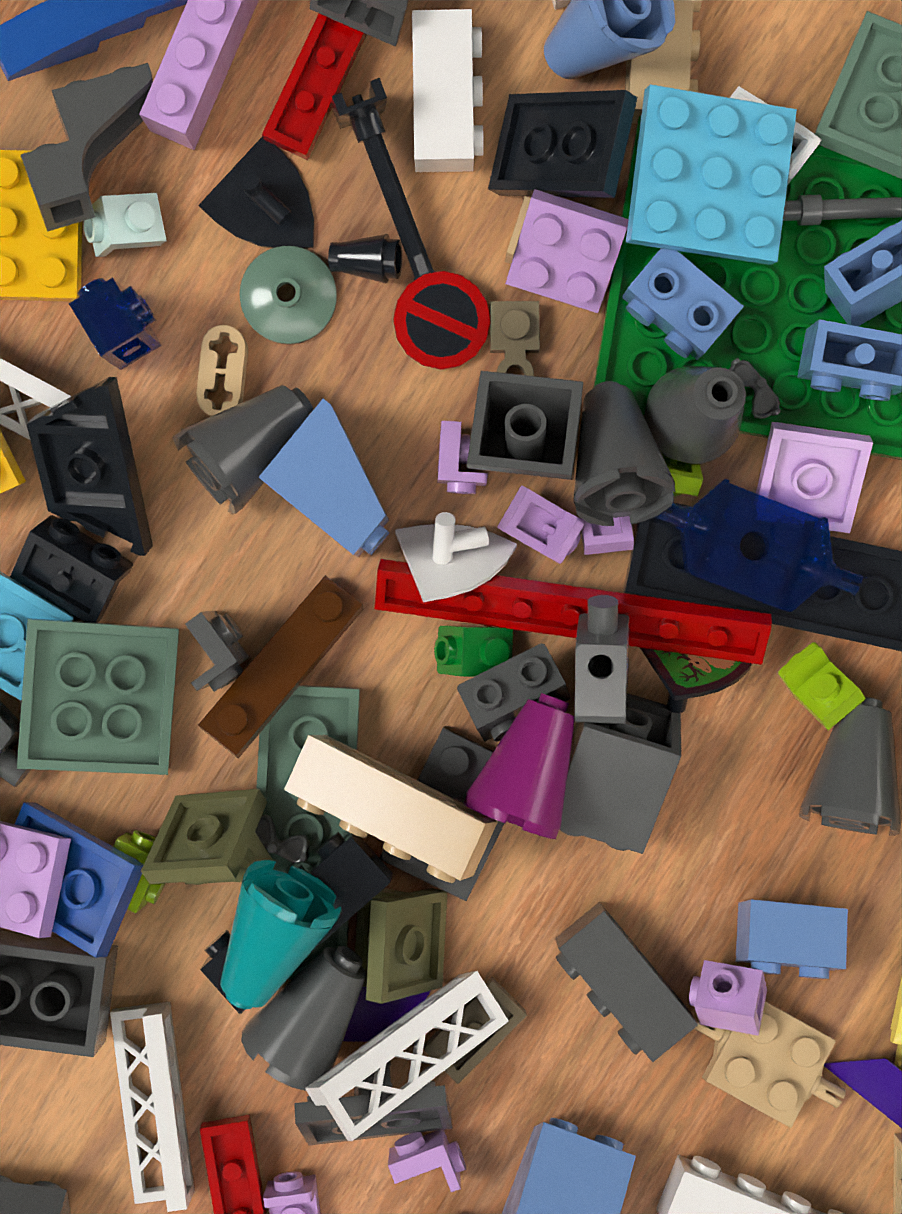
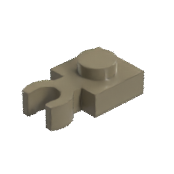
M491 301L490 353H504V360L499 364L497 372L506 373L510 368L516 367L521 369L524 375L534 376L533 367L526 359L525 353H539L540 350L539 301Z

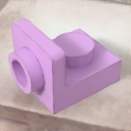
M441 421L437 483L447 484L448 493L476 494V486H486L488 473L458 471L459 463L467 464L470 435L461 434V422Z
M286 1172L274 1177L273 1181L267 1182L263 1201L264 1207L269 1208V1214H321L315 1175L303 1176L301 1172Z

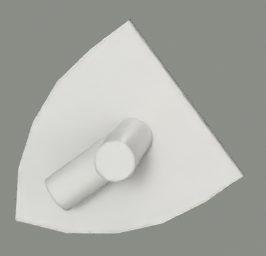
M448 512L439 513L435 518V524L395 530L423 603L469 592L491 580L506 566L517 544L487 531L485 527L474 528L455 525L456 519L454 515Z

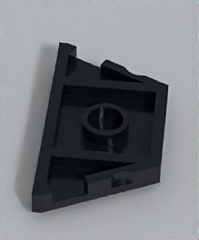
M108 377L40 412L26 425L48 511L68 521L78 522L86 530L102 538L108 532L133 544L130 552L139 556H145L153 547L118 380L117 377Z

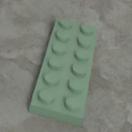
M300 685L259 734L257 789H260L267 801L262 815L267 814L272 817L276 828V837L279 840L304 834L310 842L309 857L305 862L291 863L275 853H270L266 849L273 861H276L274 870L288 873L291 866L298 867L299 865L308 870L321 858L316 851L337 832L343 837L349 834V832L339 826L341 819L326 811L324 815H317L301 808L296 804L299 797L284 789L308 735H327L355 750L358 749L360 688ZM349 919L315 948L288 979H293L325 948L348 947Z

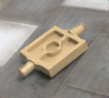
M766 1001L758 1036L700 1025L699 1021L696 1020L698 1026L694 1029L715 1040L713 1057L702 1076L708 1083L792 1128L804 1102L812 1094L833 1105L835 1108L839 1107L842 1103L838 1098L827 1093L826 1090L843 1099L846 1090L821 1077L823 1065L836 1042L824 1033Z

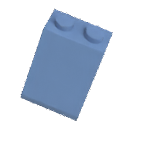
M323 398L261 473L259 478L351 554L359 557L366 551L372 555L390 533L384 528L389 518L332 405Z
M550 1118L549 1124L542 1122L534 1126L502 1214H620L636 1156L622 1151L624 1144L616 1139L596 1135L595 1140H591L578 1135V1127L561 1119Z

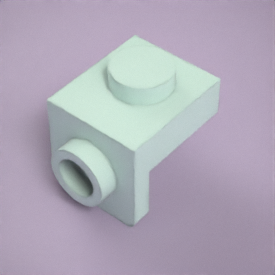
M157 193L100 196L92 204L95 217L84 220L85 236L89 243H93L96 257L107 256L114 249L161 246L167 241Z

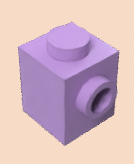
M704 960L701 977H693L689 992V1004L695 1007L700 1025L758 1036L767 994L763 970Z

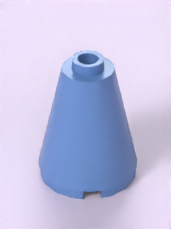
M571 0L544 43L545 59L549 67L558 76L565 79H575L658 49L665 42L667 34L673 30L675 24L674 1Z

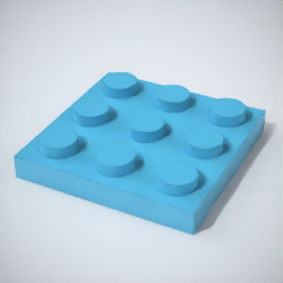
M650 84L644 90L626 243L767 265L778 262L797 109Z

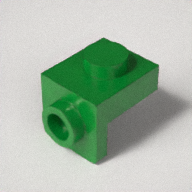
M439 626L438 638L434 646L438 674L475 677L511 659L513 629L501 627Z

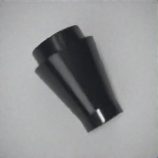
M382 234L346 242H331L328 253L329 269L331 272H343L385 284L389 279H399L402 270L400 239H390L388 234Z

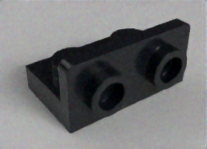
M50 515L29 532L10 577L84 622L98 623L103 618L119 582L130 573L133 563L121 556V553L116 548L108 544L99 543L79 531V528L74 523Z

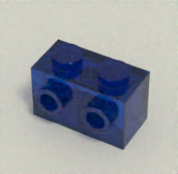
M113 277L107 281L104 278H99L89 282L78 291L79 298L69 303L100 357L120 370L162 346L149 325L156 321V318L141 294L138 295L132 286L126 289L123 288Z

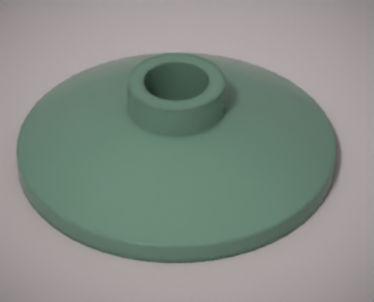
M280 246L267 250L252 261L243 275L240 285V303L244 316L256 332L273 342L296 344L312 339L327 326L335 311L337 290L332 273L317 255L306 249L296 246ZM285 284L294 286L296 290L294 298L288 302L281 301L278 298V290Z

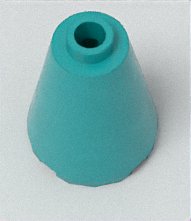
M262 860L253 862L243 876L220 981L227 1000L238 1008L251 1009L264 1006L336 924L342 912L341 906L336 909L333 906L337 897L334 892L318 878L302 869L291 866L288 873L273 870L276 861Z

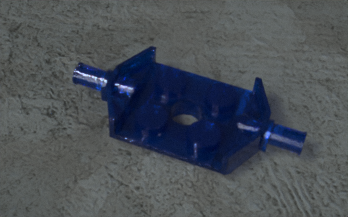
M727 479L718 482L691 507L687 505L682 507L672 503L666 509L671 513L664 511L660 515L655 516V518L676 525V529L680 531L685 573L786 612L795 610L821 586L831 585L856 595L860 587L843 581L842 578L855 584L862 583V575L837 567L833 562L828 518H818L733 485ZM748 532L759 534L765 541V552L762 557L755 561L748 560L740 551V541Z

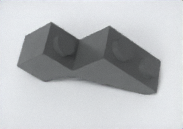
M148 63L135 67H122L107 75L86 81H73L65 87L52 90L59 118L68 141L58 144H44L37 147L34 151L20 154L47 232L95 217L89 196L92 173L99 162L143 122L139 113L153 83Z

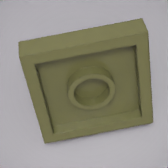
M260 789L175 796L141 869L149 884L184 882L186 885H201L204 883L242 882L247 868L253 862L262 860L273 861L255 833L267 804Z
M384 888L357 912L355 952L362 958V966L366 971V978L363 987H367L366 1000L383 1004L443 987L447 911L446 891L430 888L408 893Z

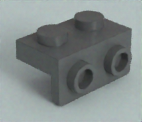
M216 611L200 612L185 623L214 663L212 668L191 682L194 688L199 691L210 686L215 692L237 679L244 671L240 664L250 657L238 642L243 637V634L233 619L227 613L222 616Z
M542 643L459 684L457 687L484 742L492 738L495 742L501 741L528 699L538 702L541 693L564 702L571 699L563 677L546 645Z

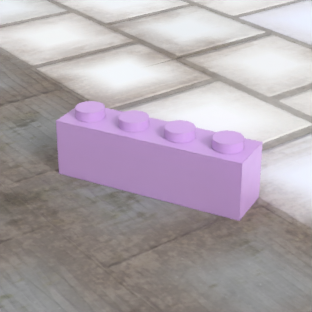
M258 0L187 1L139 113L151 132L195 150Z

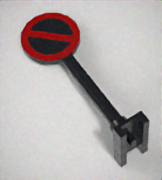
M380 78L370 81V99L364 101L361 94L352 97L354 105L347 107L342 93L332 96V105L339 128L352 126L358 143H363L414 275V281L407 285L396 303L393 317L396 338L405 353L422 366L440 370L459 367L475 357L486 342L490 326L488 304L479 288L464 276L446 271L435 272L432 268L382 136L386 131L379 114L385 111L387 96Z

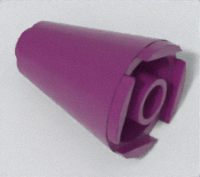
M543 693L540 694L538 702L528 699L467 791L464 801L465 806L506 824V822L520 826L524 831L556 839L561 829L575 716L566 713L569 703Z

